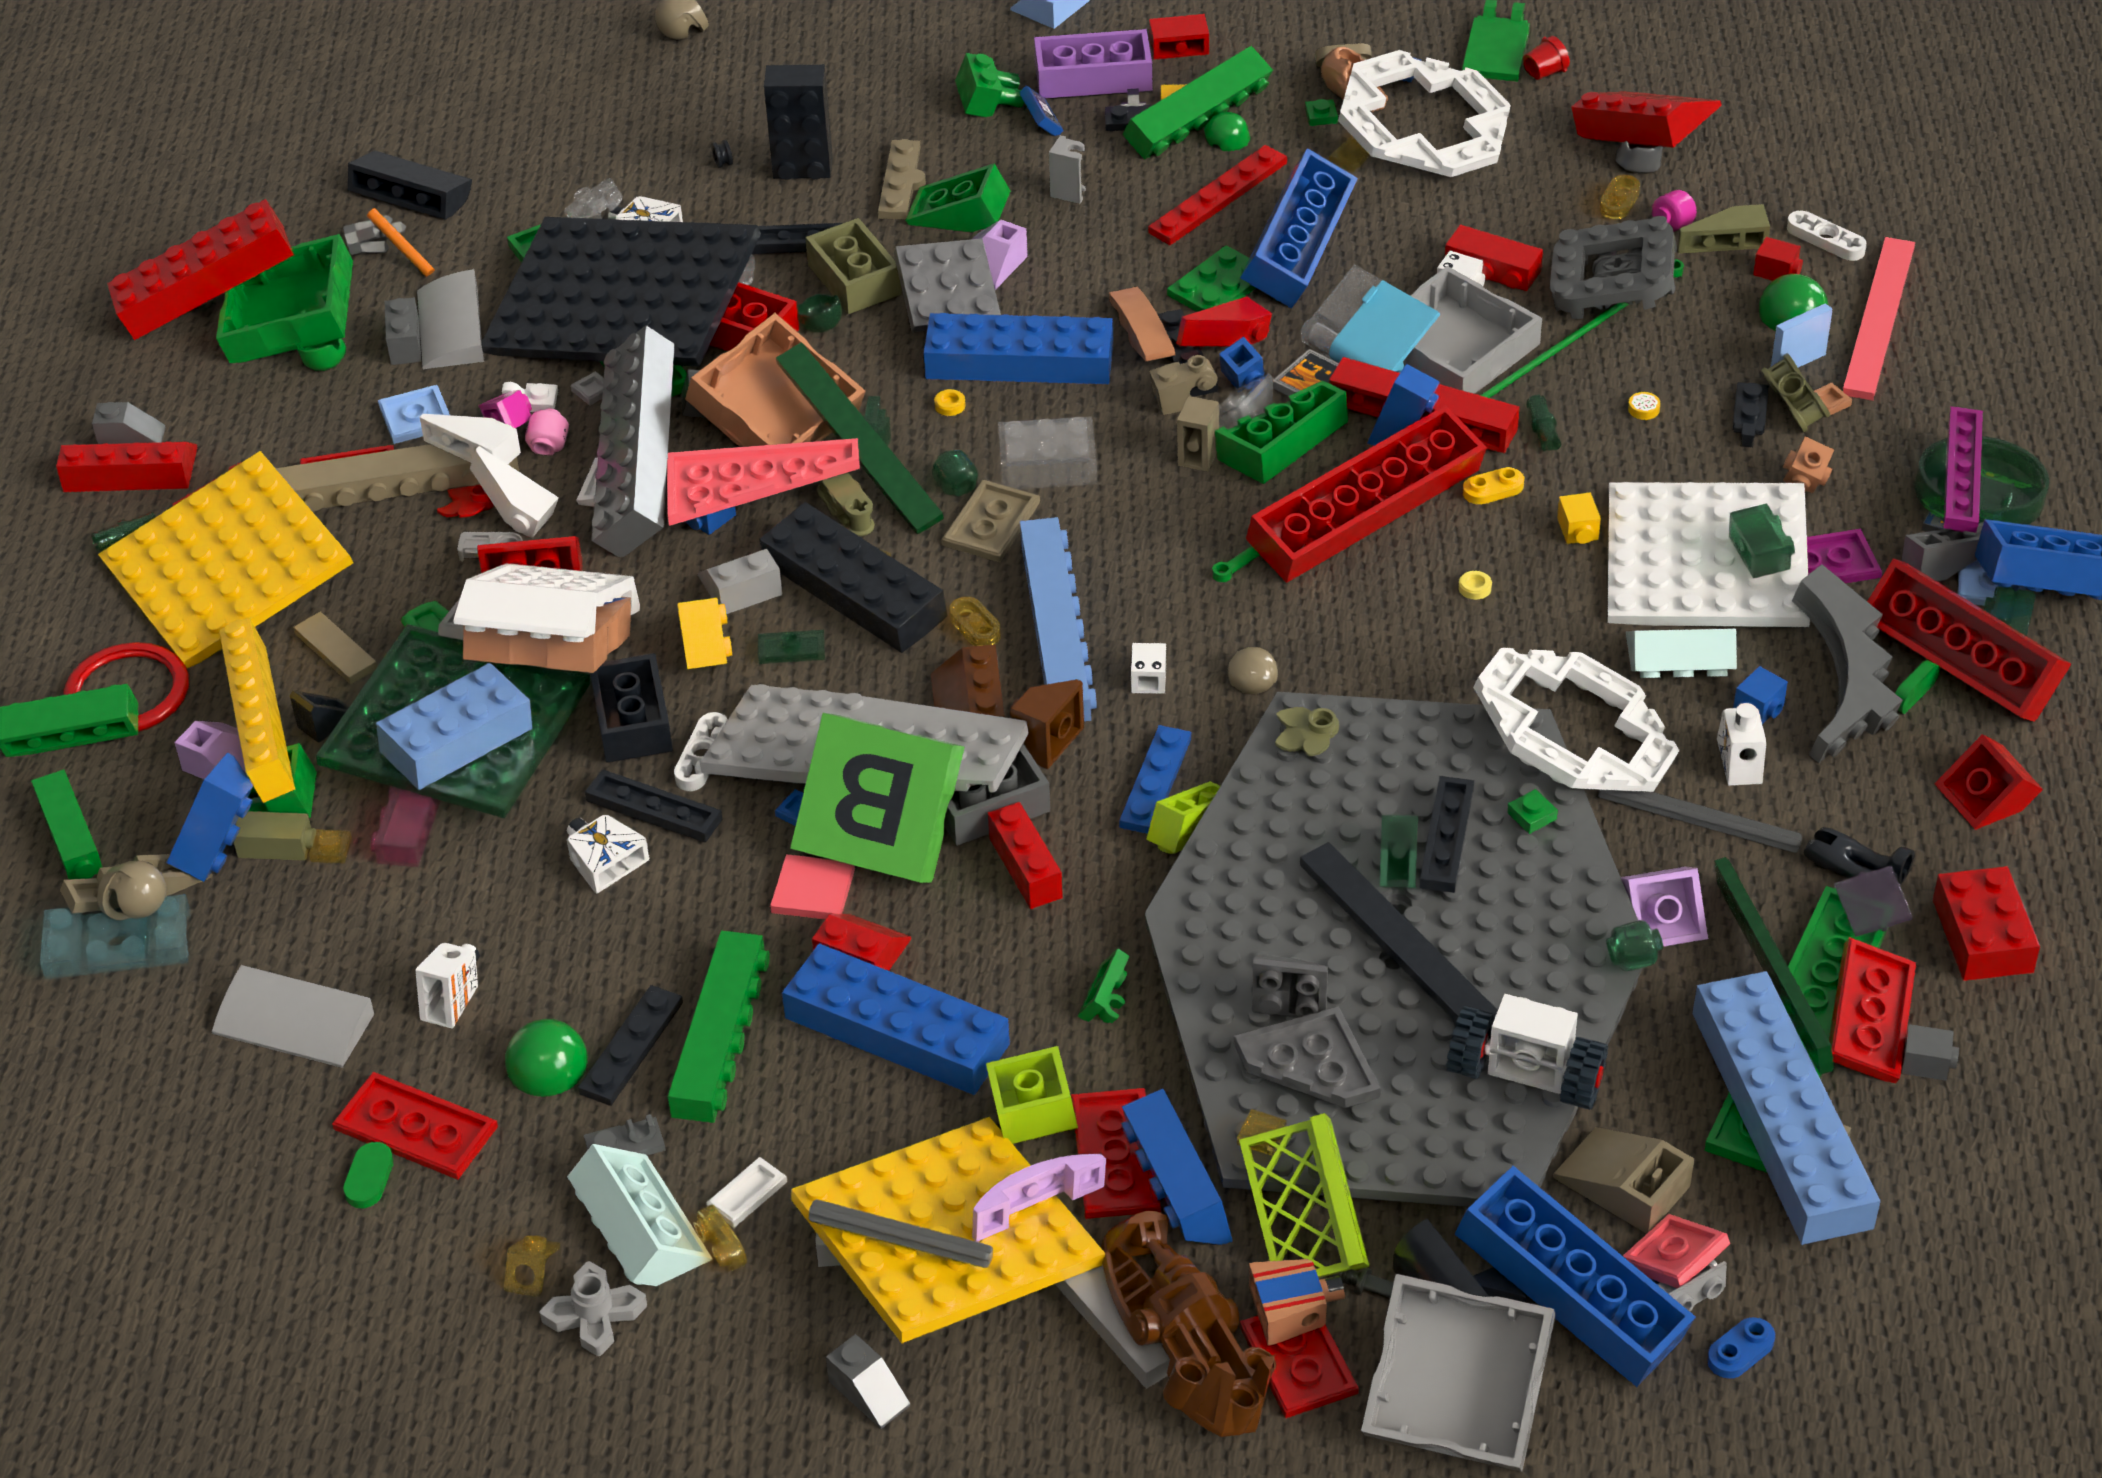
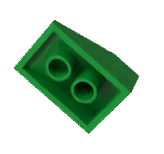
M995 163L920 187L905 221L908 225L964 232L986 229L999 221L1011 191Z

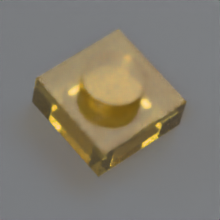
M316 829L314 844L309 853L310 861L345 863L352 840L351 831Z

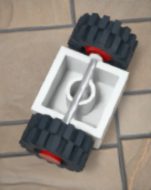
M1504 994L1496 1017L1493 1013L1467 1006L1461 1009L1456 1021V1028H1454L1452 1033L1453 1038L1449 1045L1450 1050L1447 1055L1446 1067L1449 1072L1477 1079L1484 1068L1487 1055H1489V1075L1558 1093L1561 1098L1560 1102L1591 1110L1596 1101L1603 1078V1071L1606 1066L1605 1061L1608 1055V1044L1579 1036L1575 1040L1578 1013L1561 1007L1534 1002L1527 998Z

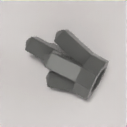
M388 215L383 216L400 234L405 233L406 225L400 221L392 223L393 219ZM370 220L343 226L351 256L362 253H386L388 251V244L382 241L388 238Z

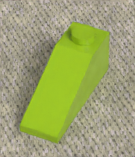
M1210 781L1157 801L1146 840L1157 844L1158 848L1166 853L1175 854L1182 851L1220 786Z

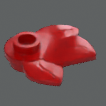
M478 484L447 490L453 502L444 507L437 508V513L445 517L459 515L460 518L474 516L481 511L489 510L494 507V504L482 486Z

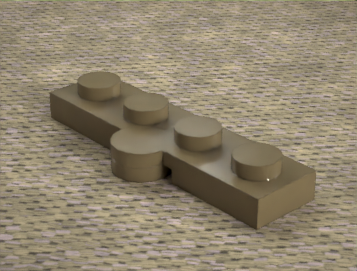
M908 139L892 140L878 209L879 219H906L910 209L913 190H919L920 187L925 186V173L917 169L921 141Z

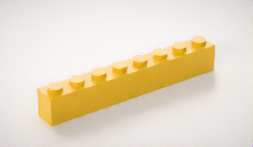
M249 617L241 621L237 620L229 623L225 628L220 629L219 633L245 770L264 803L295 790L267 650Z

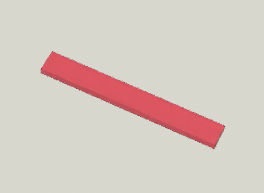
M1885 237L1843 387V392L1847 396L1874 400L1914 252L1915 242Z

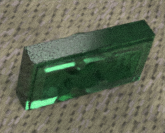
M824 629L758 634L759 664L825 660Z

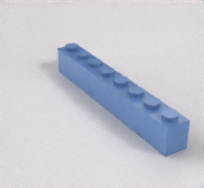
M1058 517L1020 521L1021 547L1044 685L1075 679L1082 681L1084 721H1091V709L1097 708L1095 689L1088 688V685H1092L1091 666H1084V662H1088V649L1086 642H1080V639H1084L1083 620L1076 619V616H1080L1078 596L1072 597V593H1076L1074 574H1068V571H1072L1071 553L1064 552V549H1068L1067 531L1060 530Z

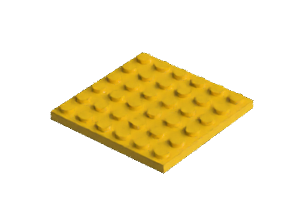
M261 451L98 554L172 651L186 665L187 669L222 649L219 630L225 628L229 623L250 617L256 627L353 564L346 550Z
M990 1117L791 1189L792 1202L901 1343L1100 1267L1105 1257V1252L1056 1195L1009 1215L1008 1229L978 1241L993 1247V1258L987 1268L814 1223L809 1220L810 1206L814 1200L819 1199L975 1241L972 1238L973 1209L978 1201L1003 1179L1031 1166L1008 1138H1003L1002 1131Z

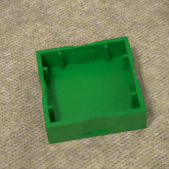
M340 234L291 247L294 256L225 292L224 304L219 315L216 339L229 363H242L297 349V344H300L303 348L345 337L353 259Z

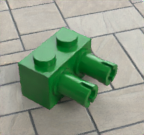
M966 53L955 79L965 114L990 117L993 116L998 104L1022 108L1024 101L1020 95L1021 90L1018 89L1020 83L1019 74L997 70L993 58L987 55Z
M300 743L286 746L295 790L263 803L259 796L256 797L258 793L253 786L248 796L253 802L248 811L308 814L309 818H311L317 771Z

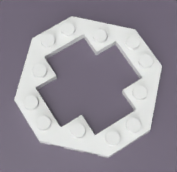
M1401 50L1353 64L1338 121L1371 156L1448 177H1454L1497 163L1511 105L1477 70L1465 68L1463 71L1448 68L1449 63L1427 58L1426 62L1416 60L1410 56L1411 53ZM1412 76L1429 93L1452 86L1479 113V115L1466 118L1463 126L1473 139L1440 150H1436L1421 133L1397 140L1370 112L1384 107L1386 97L1377 87Z
M1501 648L1480 674L1473 687L1510 753L1520 758L1523 763L1536 767L1548 774L1554 781L1565 784L1570 788L1654 792L1679 752L1675 742L1669 741L1664 736L1665 726L1656 711L1648 709L1645 705L1644 699L1646 695L1642 688L1583 653L1569 652L1567 657H1559L1555 655L1554 651L1530 649L1528 654H1519L1513 648ZM1525 675L1532 678L1539 686L1549 688L1554 692L1566 677L1579 688L1589 690L1601 697L1610 706L1623 710L1615 727L1622 730L1626 736L1637 739L1643 744L1629 764L1600 747L1597 748L1587 762L1530 729L1529 727L1538 711L1512 697L1511 693Z

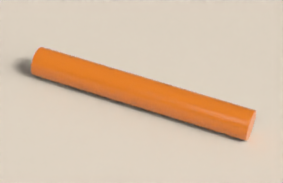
M375 208L369 211L367 217L425 277L435 271Z

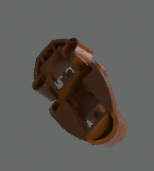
M1144 1211L1112 1227L1103 1237L1101 1249L1105 1252L1102 1265L1106 1282L1118 1313L1136 1344L1140 1346L1157 1343L1163 1344L1162 1347L1170 1359L1167 1370L1169 1378L1163 1389V1396L1166 1402L1220 1437L1256 1432L1261 1419L1268 1383L1276 1368L1274 1356L1259 1347H1250L1244 1352L1242 1351L1232 1334L1239 1325V1311L1236 1303L1232 1298L1224 1297L1218 1291L1212 1276L1205 1272L1200 1273L1187 1256L1178 1255L1167 1244L1169 1219L1166 1215L1156 1211ZM1153 1254L1154 1261L1158 1266L1154 1277L1150 1278L1131 1256Z

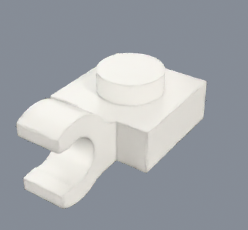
M513 382L503 383L502 394L513 390H521L522 394L528 397L532 407L530 412L548 408L555 409L558 385L527 383L526 389H523Z

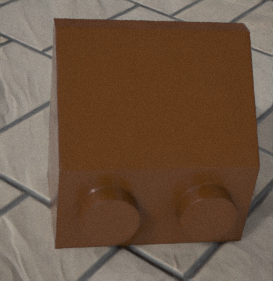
M1075 679L1030 687L1021 698H1017L1013 702L1010 716L1012 719L1027 721L1028 735L1023 744L1037 765L1049 769L1083 730L1082 681Z

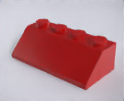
M190 442L61 445L56 468L63 492L188 489L197 444Z

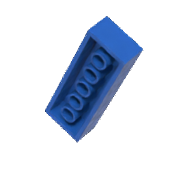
M1307 148L1292 170L1240 278L1277 301L1293 308L1307 288L1358 178Z
M930 313L924 348L926 379L1109 384L1113 352V318Z
M820 943L782 992L786 1019L973 1095L976 1094L988 1076L986 1063L998 1061L1010 1045L1008 1018Z
M1514 1166L1503 1174L1466 1210L1455 1232L1458 1238L1539 1306L1554 1309L1555 1319L1636 1387L1682 1341L1696 1318L1695 1315Z

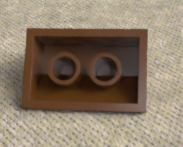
M995 644L962 647L931 673L934 707L1005 717Z

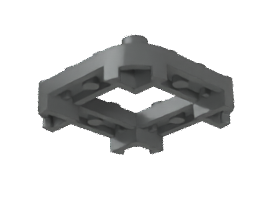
M1655 216L1645 220H1627L1618 224L1595 225L1591 228L1580 230L1567 229L1559 234L1560 240L1555 244L1553 250L1550 289L1556 311L1570 312L1572 319H1582L1584 308L1642 300L1645 310L1656 307L1654 300L1661 298L1667 293L1674 294L1676 288L1673 278L1674 258L1677 246L1673 228L1667 223L1666 217ZM1642 247L1641 272L1621 273L1617 276L1592 277L1588 280H1583L1584 266L1588 265L1589 255Z

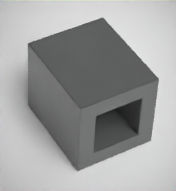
M1909 1024L1905 1039L1901 1074L1947 1081L1949 1068L1956 1069L1959 1056V1047L1952 1046L1954 1031Z

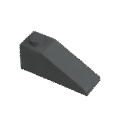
M1984 522L1978 524L1977 533L1940 529L1905 535L1902 562L1913 566L1935 581L1946 580L1977 560L1974 554Z

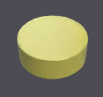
M1469 571L1464 573L1459 579V591L1466 598L1474 600L1483 599L1491 592L1492 580L1483 572Z

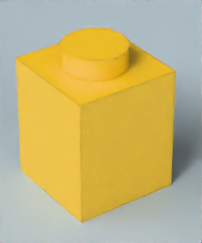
M1591 492L1560 496L1557 519L1566 543L1586 544L1593 540H1598L1601 518Z

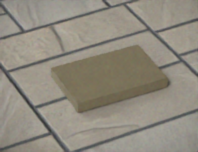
M982 480L942 538V546L1001 562L1020 533V521L1029 520L1040 503V496Z

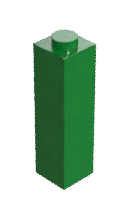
M63 769L31 780L37 801L68 879L92 878L103 867L65 770Z

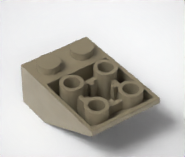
M1595 1127L1554 1172L1553 1178L1647 1234L1690 1188L1694 1158L1661 1139Z

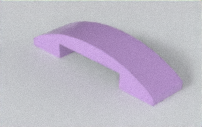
M1102 1154L1064 1156L1043 1161L1013 1173L993 1186L974 1207L972 1238L978 1242L1008 1229L1009 1215L1059 1193L1065 1192L1072 1200H1075L1104 1187L1106 1158Z

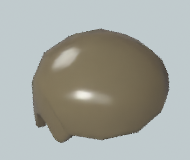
M1246 647L1237 651L1228 665L1229 682L1242 693L1259 694L1268 691L1278 678L1277 663L1274 657L1260 647Z

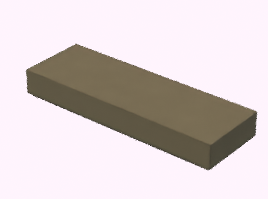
M321 611L293 627L295 635L350 685L378 669L377 662Z

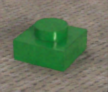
M1318 99L1305 102V112L1309 126L1338 123V114L1333 99Z
M1534 789L1508 803L1507 813L1528 834H1531L1557 820L1558 809L1537 789Z

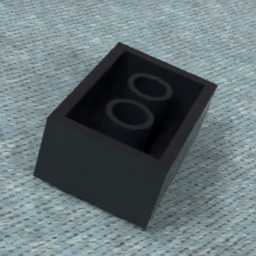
M655 653L605 661L594 673H590L606 763L673 751L670 725Z

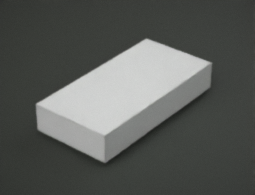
M759 1157L707 1201V1208L735 1228L786 1184L787 1178L783 1173Z

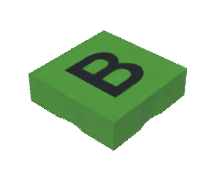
M822 713L790 849L920 883H931L934 878L944 836L945 813L954 794L965 746L921 735L907 734L884 728L881 725L837 714Z

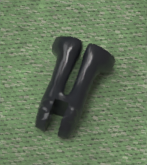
M1821 827L1815 832V840L1808 841L1803 852L1809 860L1814 862L1815 866L1831 870L1848 878L1866 889L1873 899L1883 904H1887L1891 899L1890 895L1893 896L1896 888L1900 887L1906 880L1915 857L1914 850L1907 847H1899L1891 856L1879 854L1850 836L1827 827Z

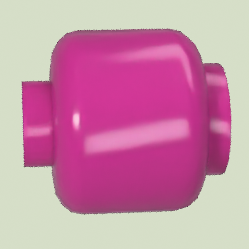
M1675 190L1655 200L1652 206V216L1666 217L1667 223L1672 226L1673 232H1676L1680 228L1693 223L1696 217V205L1688 193L1682 190Z

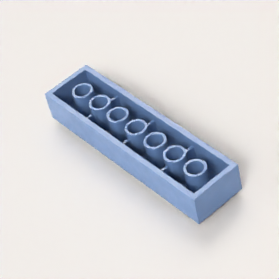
M1767 971L1697 985L1692 1014L1801 1245L1873 1230L1881 1201Z

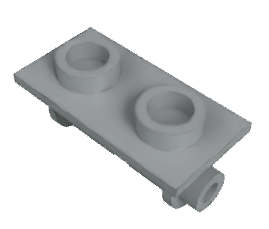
M1713 1260L1691 1281L1679 1288L1661 1282L1657 1285L1688 1311H1691L1694 1305L1706 1298L1714 1299L1721 1294L1724 1287H1726L1727 1263L1723 1261L1717 1265L1716 1261Z

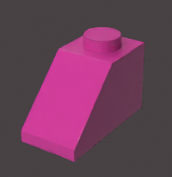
M521 390L509 391L478 405L483 418H493L515 429L529 421L531 417V403L528 397L522 394Z

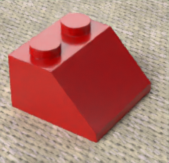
M1983 734L1935 782L1938 789L1975 830L2023 811L2043 790L2002 744Z
M829 914L813 936L812 945L813 951L820 943L889 971L910 942L911 936L851 914Z

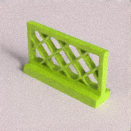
M1325 1113L1310 1117L1308 1121L1239 1140L1270 1261H1282L1287 1251L1290 1250L1303 1259L1311 1260L1315 1266L1319 1267V1269H1316L1318 1278L1351 1269L1359 1270L1370 1267L1331 1119ZM1307 1131L1311 1145L1303 1158L1285 1149L1294 1134ZM1279 1138H1283L1280 1145L1272 1141ZM1266 1142L1277 1149L1267 1168L1254 1162L1251 1146ZM1282 1153L1300 1162L1289 1182L1272 1172ZM1312 1154L1314 1155L1316 1166L1308 1162ZM1305 1166L1319 1174L1320 1183L1313 1195L1295 1186ZM1256 1168L1264 1172L1260 1180L1258 1179ZM1269 1176L1286 1185L1276 1205L1263 1199L1261 1191ZM1292 1189L1310 1199L1299 1219L1281 1209ZM1322 1190L1326 1203L1318 1199ZM1315 1203L1328 1209L1330 1216L1322 1232L1304 1223ZM1265 1205L1273 1209L1269 1218ZM1278 1213L1296 1222L1285 1243L1274 1237L1271 1230V1225ZM1302 1226L1320 1236L1309 1256L1291 1247ZM1332 1228L1336 1241L1328 1236ZM1325 1240L1338 1247L1341 1263L1324 1266L1314 1260ZM1275 1242L1283 1246L1279 1254L1277 1253Z

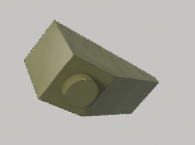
M1764 204L1733 206L1680 228L1678 254L1759 249L1764 239L1769 237L1770 224Z

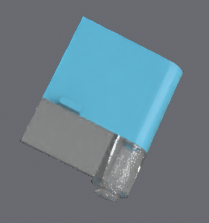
M1354 264L1311 319H1308L1303 324L1301 338L1302 342L1337 363H1340L1341 359L1346 357L1401 373L1404 368V359L1437 320L1440 313Z

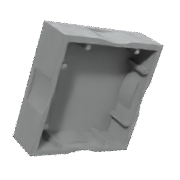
M1448 266L1419 286L1411 295L1413 298L1438 311L1440 316L1404 359L1403 364L1404 366L1408 364L1440 381L1439 384L1476 394L1540 345L1542 318L1509 299L1491 293L1478 282Z
M1396 1274L1384 1325L1383 1353L1377 1370L1373 1375L1361 1432L1365 1436L1522 1472L1555 1319L1554 1309L1498 1296L1482 1297L1471 1295L1449 1285Z

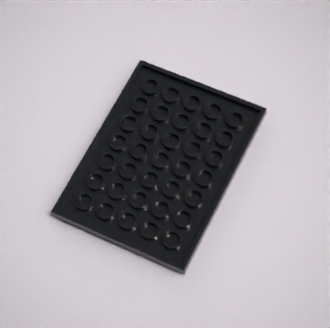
M544 217L482 340L483 353L497 356L604 361L610 350L619 347L632 333H637L646 325L674 343L673 365L700 367L761 235L758 225Z

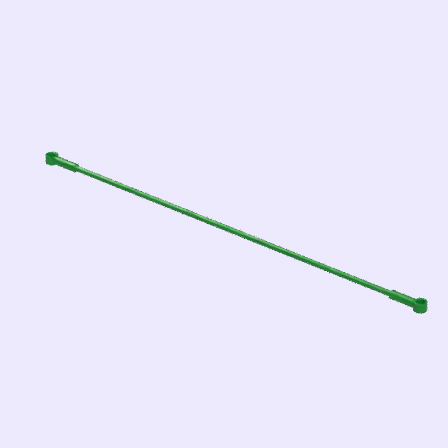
M1674 259V268L1676 269H1674L1673 278H1677L1683 274L1684 263ZM1626 302L1615 304L1480 396L1491 398L1629 304ZM1250 546L1228 562L1214 564L1212 567L1213 579L1217 582L1229 581L1233 573L1259 557L1260 554Z

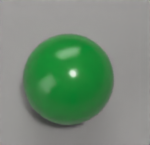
M1802 274L1783 275L1773 280L1763 291L1759 301V316L1766 326L1776 331L1778 324L1825 303L1828 305L1827 296L1823 288L1808 276Z
M539 1019L521 1027L511 1038L505 1054L506 1071L512 1084L526 1094L541 1097L557 1095L574 1087L584 1076L588 1063L586 1046L581 1036L568 1024L555 1019Z

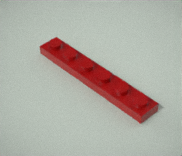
M1264 145L1149 225L1148 233L1171 246L1286 165L1287 156Z

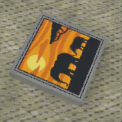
M1309 349L1272 380V388L1290 396L1322 380L1329 383V379L1339 363Z

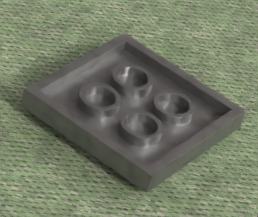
M983 239L895 247L893 253L912 332L927 331L930 313L1001 315Z

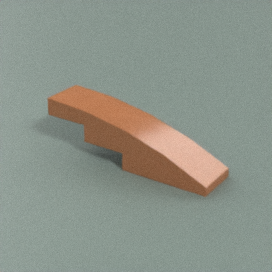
M1138 287L1109 292L1110 302L1119 313V321L1128 332L1131 346L1145 361L1175 355V349L1160 318L1147 297Z

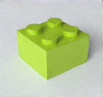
M1058 1046L986 1063L1003 1138H1008L1014 1144L1078 1128Z

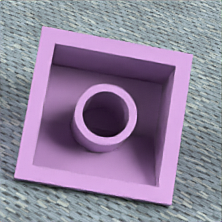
M1681 867L1621 877L1650 949L1708 939L1698 868Z

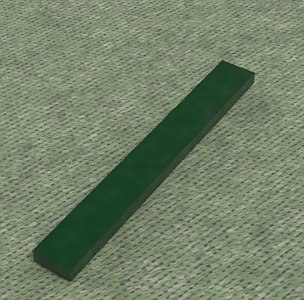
M802 342L776 357L778 366L839 440L858 438L860 466L916 534L929 529L944 519L942 511Z
M1726 857L1714 860L1717 884L1762 969L1764 972L1767 971L1820 1075L1833 1071L1831 1043L1732 864Z

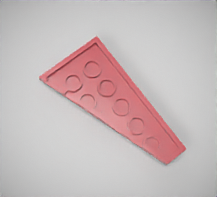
M858 438L668 453L667 490L669 526L860 469Z

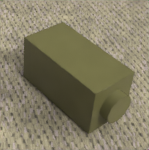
M248 811L243 819L239 817L236 822V826L240 827L239 833L234 840L238 858L306 860L309 849H314L316 846V829L311 828L308 814Z

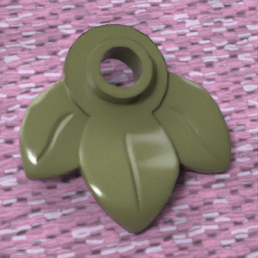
M1304 707L1281 710L1277 712V718L1286 726V729L1278 736L1275 745L1289 752L1303 749L1309 757L1319 755L1328 749L1330 738H1333L1338 733L1339 720L1333 711L1326 708H1318L1313 711Z

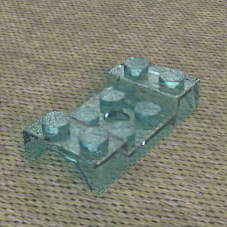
M186 894L166 896L157 911L148 917L140 919L115 920L104 913L82 915V912L72 913L69 907L44 910L40 964L45 979L189 963L186 927L187 918L190 917L191 910ZM116 937L126 938L120 945H109V942Z

